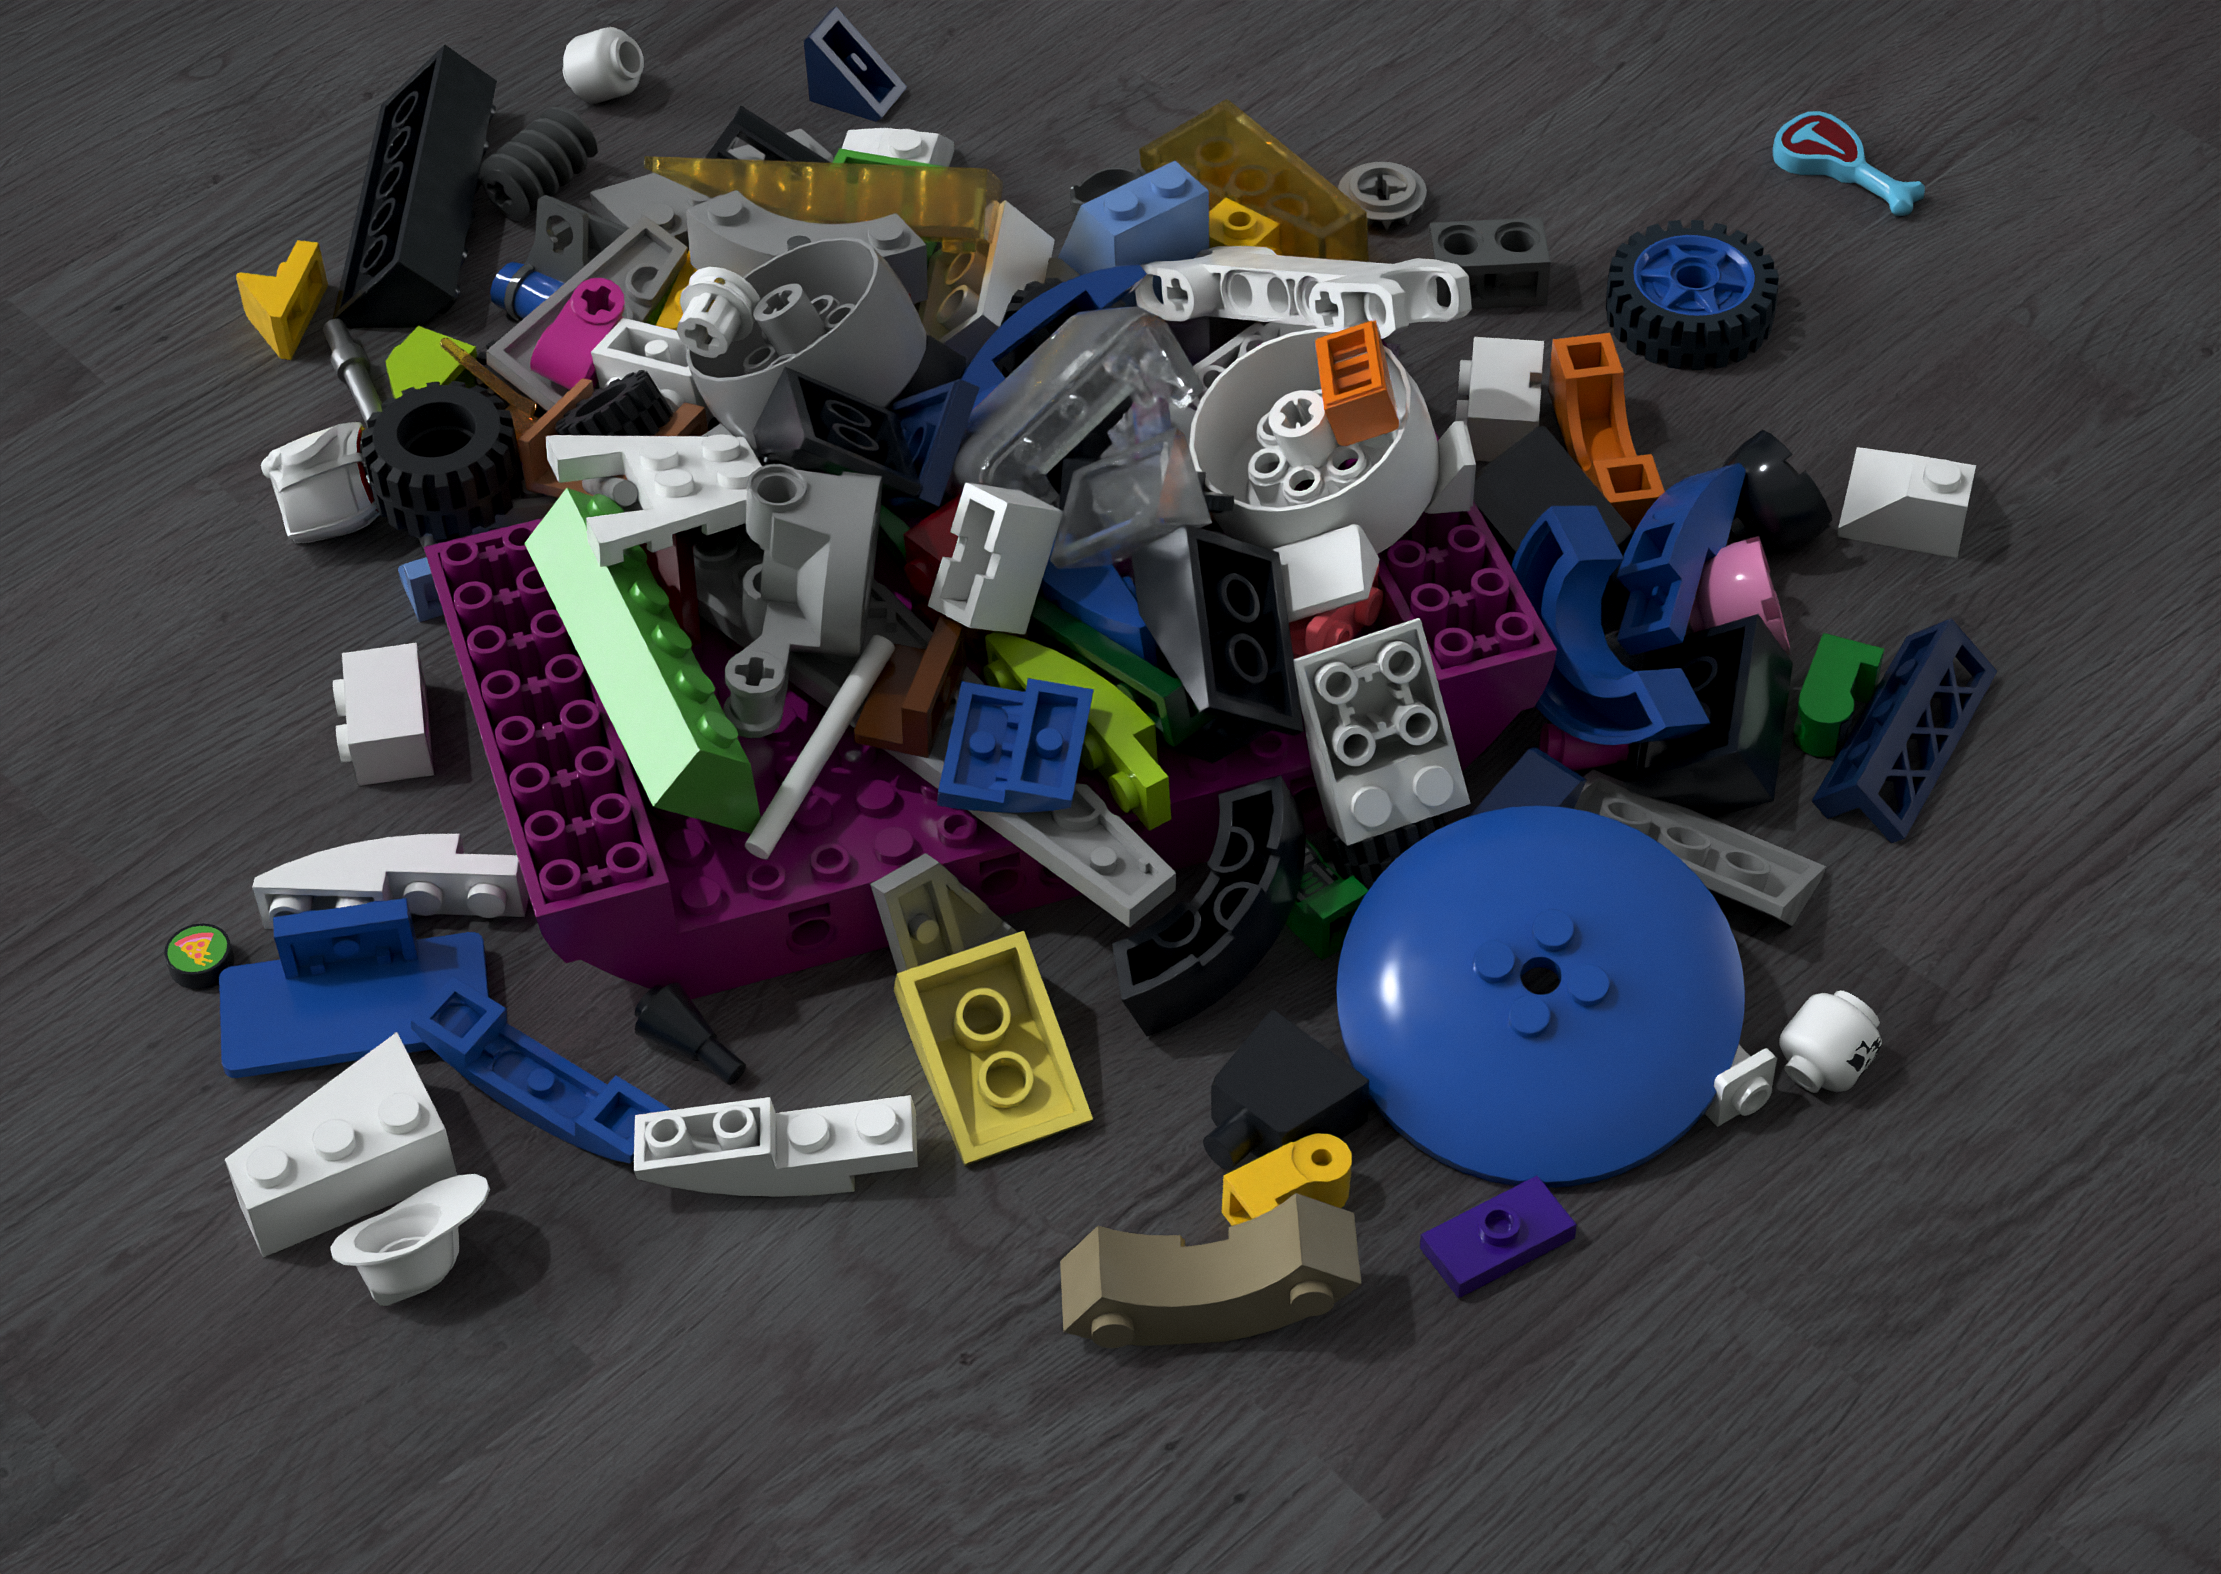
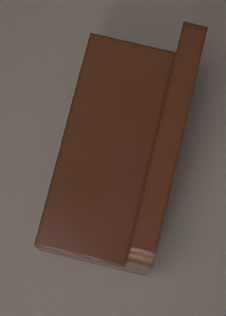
M940 616L926 650L893 644L895 650L875 681L854 728V740L856 743L929 758L966 669L965 625Z

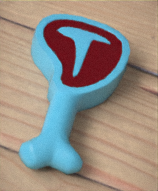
M1821 111L1803 113L1785 123L1776 134L1773 144V158L1775 163L1783 170L1799 175H1826L1839 182L1856 183L1889 203L1891 212L1898 217L1909 215L1913 210V203L1924 198L1925 186L1920 181H1897L1868 164L1865 160L1860 138L1847 124L1831 114Z

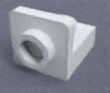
M1739 1045L1732 1067L1716 1077L1714 1088L1717 1093L1705 1114L1717 1127L1739 1114L1747 1116L1756 1112L1771 1096L1777 1058L1768 1048L1750 1056Z

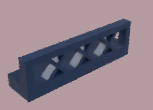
M1952 618L1906 636L1812 799V803L1827 819L1860 808L1890 843L1906 838L1997 673L1995 667ZM1955 657L1972 675L1966 687H1957L1953 659ZM1931 698L1941 699L1945 721L1943 728H1934L1930 707ZM1908 739H1917L1922 763L1919 770L1910 769L1906 747ZM1885 781L1894 782L1898 809L1895 813L1878 795Z

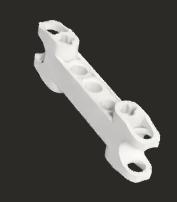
M1216 246L1199 251L1194 259L1154 261L1142 264L1140 266L1147 275L1135 289L1136 303L1142 312L1162 320L1181 322L1201 316L1315 326L1326 329H1347L1376 320L1381 339L1403 333L1409 326V323L1447 322L1466 316L1472 309L1469 275L1458 264L1420 258L1387 264L1280 256L1272 249L1256 246ZM1154 275L1160 276L1162 279L1164 304L1157 299L1154 293ZM1438 276L1442 277L1450 288L1451 303L1449 307L1440 306L1437 302L1436 278Z

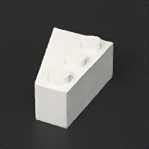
M397 1032L225 1158L240 1208L262 1257L407 1199L438 1181L457 1176L446 1129Z

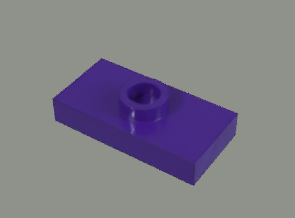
M1535 1176L1422 1233L1420 1249L1459 1299L1575 1239L1577 1224L1541 1179Z

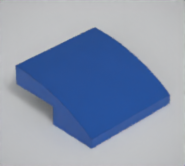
M1028 678L1026 691L1022 692L962 681L940 779L937 806L1004 813L1043 812L1071 808L1094 689Z

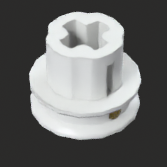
M717 267L698 269L690 277L689 285L681 293L680 305L683 316L677 326L679 339L692 352L703 357L716 358L719 354H724L731 342L743 340L752 332L754 322L756 321L753 311L760 301L759 294L744 278L727 269ZM712 337L713 339H712L711 343H710V344H707V343L709 342L710 338Z

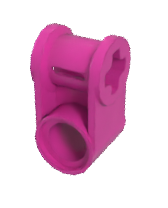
M591 278L581 282L575 288L572 296L555 321L546 328L538 340L531 357V371L569 390L582 378L592 380L593 388H595L598 378L591 351L623 318L625 301L620 287L613 281L604 278Z

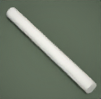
M880 635L872 636L748 838L745 847L753 855L762 859L769 857L893 654L895 646L885 637Z

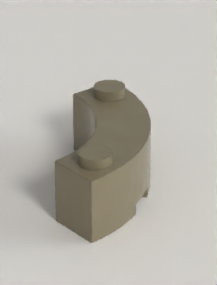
M1297 1193L1279 1206L1254 1219L1230 1226L1228 1228L1227 1240L1186 1246L1185 1240L1181 1235H1144L1097 1226L1060 1261L1063 1332L1092 1339L1095 1344L1105 1348H1119L1126 1345L1151 1346L1226 1342L1251 1337L1282 1328L1309 1316L1325 1314L1333 1308L1334 1303L1361 1285L1354 1213Z

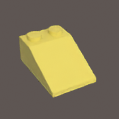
M1025 931L897 973L894 985L896 999L915 1052L964 1166L1093 1121Z

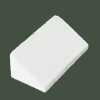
M1353 524L1272 549L1279 552L1288 621L1293 622L1368 599L1380 559L1362 527Z

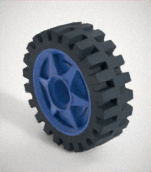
M1681 220L1668 221L1667 231H1664L1658 223L1648 226L1645 236L1638 231L1629 236L1628 244L1622 243L1616 250V256L1612 257L1606 292V311L1609 327H1614V335L1619 342L1627 340L1628 350L1638 354L1646 349L1645 360L1655 364L1662 357H1667V367L1680 369L1682 361H1690L1691 370H1704L1705 362L1710 360L1714 368L1717 369L1727 366L1729 356L1738 363L1747 358L1748 350L1755 353L1762 346L1763 339H1767L1771 333L1777 307L1779 281L1778 270L1774 269V260L1770 254L1763 255L1764 247L1756 240L1747 244V234L1736 230L1732 235H1726L1727 226L1715 223L1711 230L1704 229V220H1691L1690 228H1683Z

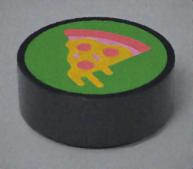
M193 924L180 929L168 940L164 950L165 960L172 979L186 988L201 989L219 983L221 972L234 965L235 958L228 935L224 930L212 924Z

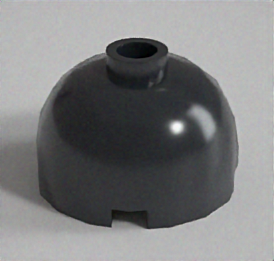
M1761 430L1739 446L1725 460L1722 466L1725 467L1740 462L1746 469L1729 536L1735 542L1759 536L1764 551L1773 553L1792 551L1815 539L1831 527L1829 523L1833 521L1832 514L1823 495L1805 470L1798 474L1785 461L1793 454L1776 437L1764 430Z

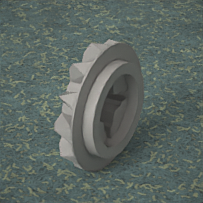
M1371 162L1351 169L1342 177L1338 185V204L1344 206L1346 218H1360L1364 228L1373 223H1380L1387 230L1392 222L1409 225L1412 215L1423 213L1427 189L1421 176L1406 166L1392 162ZM1377 189H1382V194L1386 195L1387 200H1378L1376 196Z

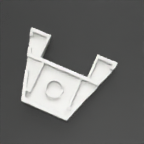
M719 434L709 437L546 436L547 460L559 483L625 475L627 480L633 482L638 489L637 499L643 510L586 518L588 543L600 567L623 562V549L647 543V550L650 552L673 546L672 534L702 525V532L710 535L745 524L747 481L752 472L762 467L745 437H735L732 435Z

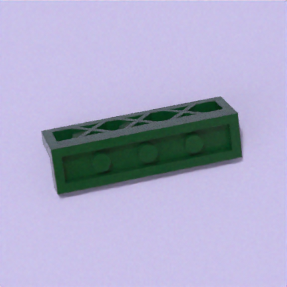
M1037 594L1027 626L1029 641L1053 649L1083 664L1108 680L1134 701L1155 723L1157 737L1176 747L1217 717L1200 712L1195 704L1188 708L1186 695L1189 694L1161 648L1155 649L1158 668Z

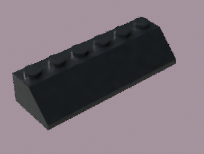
M447 45L441 47L381 104L332 318L342 320L347 328L422 327L437 312L440 314L446 313L459 296L458 275L468 254V249L464 245L467 231L475 218L472 205L474 195L481 185V176L479 174L481 159L489 146L486 134L488 124L496 111L493 98L497 80Z

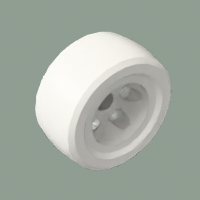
M1317 328L1298 331L1264 342L1237 358L1214 380L1200 400L1191 423L1189 448L1194 470L1206 472L1204 491L1234 496L1233 511L1211 513L1227 536L1272 550L1355 524L1362 527L1375 552L1378 554L1392 546L1415 525L1429 504L1438 481L1440 453L1425 399L1415 381L1390 349L1383 345L1397 406L1399 427L1395 431L1349 446H1341L1337 443L1325 413L1315 344L1317 338L1344 329ZM1358 459L1356 465L1352 468L1338 470L1339 465L1345 460ZM1314 480L1312 486L1307 490H1294L1301 481Z

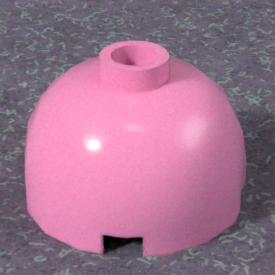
M1759 536L1728 545L1720 549L1717 556L1704 562L1689 617L1690 623L1695 633L1759 614L1785 653L1789 655L1791 652L1785 623Z

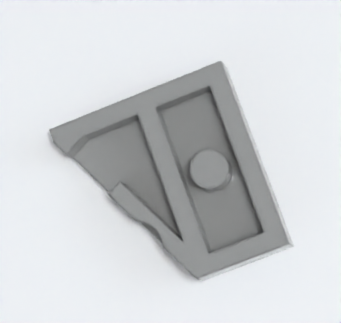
M926 853L870 884L898 973L1018 933L991 911L988 905L964 887L944 866Z

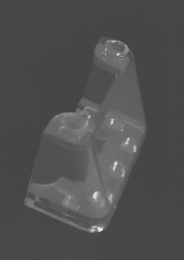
M1138 306L1087 310L1078 312L1070 317L971 411L940 503L941 507L959 494L962 495L965 482L1023 491L1050 505L1058 497V494L1049 482L1046 474L1128 395H1130L1133 402L1148 410L1157 402L1156 398L1158 397L1165 398L1168 402L1184 410L1205 387L1168 324L1160 316Z

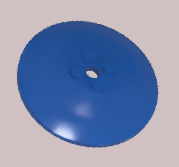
M1552 806L1509 807L1473 815L1436 830L1396 858L1371 886L1351 920L1338 964L1336 988L1338 1021L1350 1065L1369 1079L1370 1101L1398 1133L1435 1160L1462 1173L1486 1181L1517 1186L1538 1176L1547 1188L1571 1187L1620 1175L1648 1162L1683 1137L1706 1113L1714 1101L1717 1093L1714 1088L1716 1077L1732 1067L1739 1046L1745 1004L1743 968L1735 938L1724 913L1701 879L1665 846L1635 828L1588 811ZM1543 967L1553 971L1558 976L1560 984L1553 992L1538 995L1528 991L1523 986L1521 978L1528 970Z

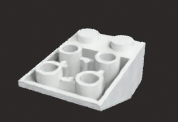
M1419 618L1293 659L1311 768L1328 827L1347 846L1471 804L1424 629Z

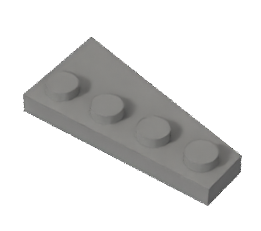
M797 129L785 133L829 162H833V155L804 130ZM749 144L728 151L792 193L801 190L807 183L806 180L787 168L780 174L770 171L763 162L765 154ZM705 157L590 192L592 209L603 219L629 229L641 217L646 215L687 247H689L686 209L711 200L716 196L708 189L706 184L698 180Z
M644 215L486 351L487 365L546 411H549L569 389L531 371V357L542 333L555 321L572 296L575 288L581 282L591 278L611 280L620 287L624 294L625 309L622 314L623 318L646 323L686 263L688 247ZM599 382L595 386L594 392L600 388Z

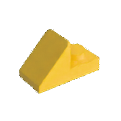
M297 240L287 261L279 265L276 277L241 272L236 275L246 316L280 359H292L328 287L320 246L317 242Z

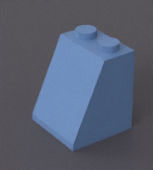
M1176 161L1164 165L1081 205L1058 258L1062 259L1080 275L1117 266L1142 265L1154 261L1194 259L1199 251L1209 248V190ZM1154 275V293L1157 299L1164 304L1162 279L1160 276ZM1135 289L1121 299L1126 303L1124 308L1127 311L1135 312L1141 320L1139 327L1143 328L1160 319L1148 316L1142 312L1136 303Z

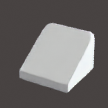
M1455 421L1437 442L1440 453L1439 478L1432 498L1424 510L1428 514L1470 511V506H1473L1475 458L1467 425H1464V421Z

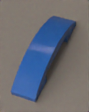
M1140 265L1100 269L1070 279L1042 293L1020 308L991 335L971 361L961 380L980 387L978 394L1003 381L1005 377L995 366V363L1074 304H1076L1086 319L1092 322L1136 289L1147 273Z
M454 976L441 987L411 1020V1029L444 1061L484 1093L538 1128L596 1155L631 1164L634 1160L635 1115L671 1110L616 1075L607 1085L507 1023V1008Z

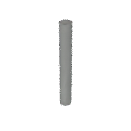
M608 476L582 480L583 489L588 494L593 496L595 494L605 495L622 506L633 504L638 497L636 485L619 477Z

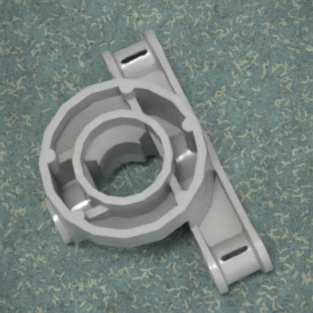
M782 464L762 466L751 473L747 481L746 532L753 541L760 545V549L764 550L763 563L753 566L746 572L743 578L741 623L746 635L755 641L733 656L725 667V683L731 691V696L727 698L723 707L726 718L736 727L739 736L761 738L772 734L779 728L784 711L794 652L822 653L855 658L861 656L867 627L877 552L882 501V476L843 472L841 476L796 470L793 467Z

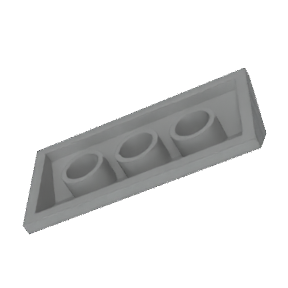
M1594 769L1583 777L1587 781L1574 809L1605 816L1641 831L1679 857L1701 879L1710 892L1793 926L1823 878L1826 866L1685 807L1630 792L1623 781Z

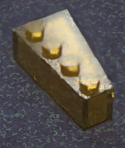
M1228 99L1139 149L1141 167L1146 170L1147 174L1173 161L1180 164L1209 190V211L1224 198H1228L1279 223L1280 251L1282 256L1369 262L1367 212Z

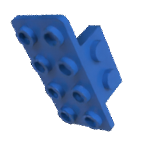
M407 898L372 901L361 905L319 911L310 910L298 914L273 917L274 939L280 960L228 967L219 976L222 1065L227 1076L242 1078L357 1061L396 1032L407 1053L431 1050L411 1029V1020L452 976L489 997L483 938L479 933L466 932L416 939Z

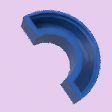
M1551 506L1531 526L1523 538L1511 565L1513 572L1557 649L1551 676L1535 707L1550 722L1571 736L1603 745L1673 740L1690 735L1709 725L1710 721L1682 668L1634 672L1623 666L1608 647L1601 626V598L1609 576L1621 564L1624 558L1597 506Z

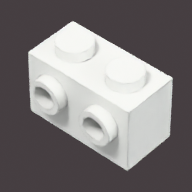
M622 318L591 351L600 388L608 387L610 382L618 378L622 380L629 373H637L639 370H644L649 373L673 413L685 402L705 407L707 425L714 417L698 391L686 360L687 345L679 339L676 330Z

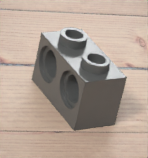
M1542 217L1429 223L1428 259L1458 264L1469 275L1472 309L1547 305L1551 261ZM1438 276L1436 278L1437 302L1440 306L1449 307L1451 303L1450 288L1447 282Z

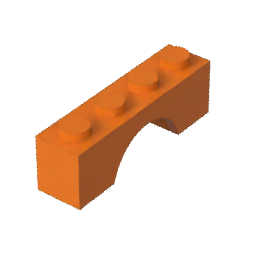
M1610 333L1553 339L1548 392L1568 454L1635 532L1647 510L1665 491L1652 454L1637 456L1634 449L1626 414L1624 371Z

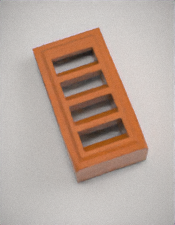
M1376 320L1317 338L1315 344L1323 405L1337 443L1341 446H1349L1397 430L1399 427L1397 406L1380 330Z

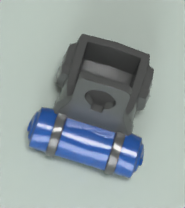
M548 195L542 196L537 202L536 236L525 264L511 262L506 264L497 273L490 291L491 301L497 307L506 310L511 315V318L522 321L628 228L587 213L582 209ZM554 215L565 219V221L552 228L551 221Z

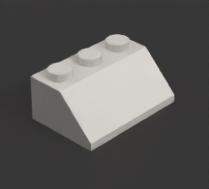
M1006 200L931 255L927 270L928 299L921 301L918 312L927 335L932 336L964 356L967 368L986 341L1000 327L1007 306L1018 289L1024 290L1026 284L1033 281L1044 284L1048 260L1052 257L1055 239Z

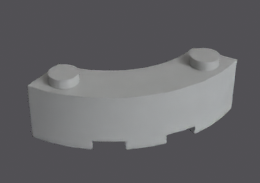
M738 190L716 196L711 200L686 209L690 263L697 270L706 267L724 268L743 278L749 272L772 258L787 252V241L793 236H806L811 242L827 238L850 237L862 239L877 250L897 274L908 294H911L910 298L913 304L928 299L926 244L897 213L870 221L848 224L803 222L769 212L748 200ZM716 278L714 282L722 285L725 284L723 278Z

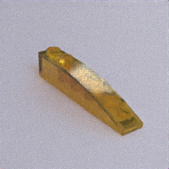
M644 157L645 169L712 199L716 196L738 190L757 206L793 220L819 224H848L870 221L897 213L923 242H942V252L974 254L976 253L977 244H992L1003 193V181L990 170L984 168Z

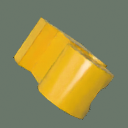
M1316 1133L1295 1142H1290L1224 1175L1222 1214L1231 1226H1234L1274 1209L1295 1193L1342 1208L1349 1197L1352 1153L1348 1145L1333 1135Z

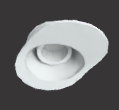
M477 1174L457 1175L438 1181L420 1190L383 1214L369 1218L347 1229L335 1239L330 1247L332 1257L343 1265L357 1267L365 1284L368 1286L372 1298L379 1305L388 1306L425 1292L440 1283L453 1268L459 1253L458 1226L471 1218L485 1203L490 1192L486 1178Z

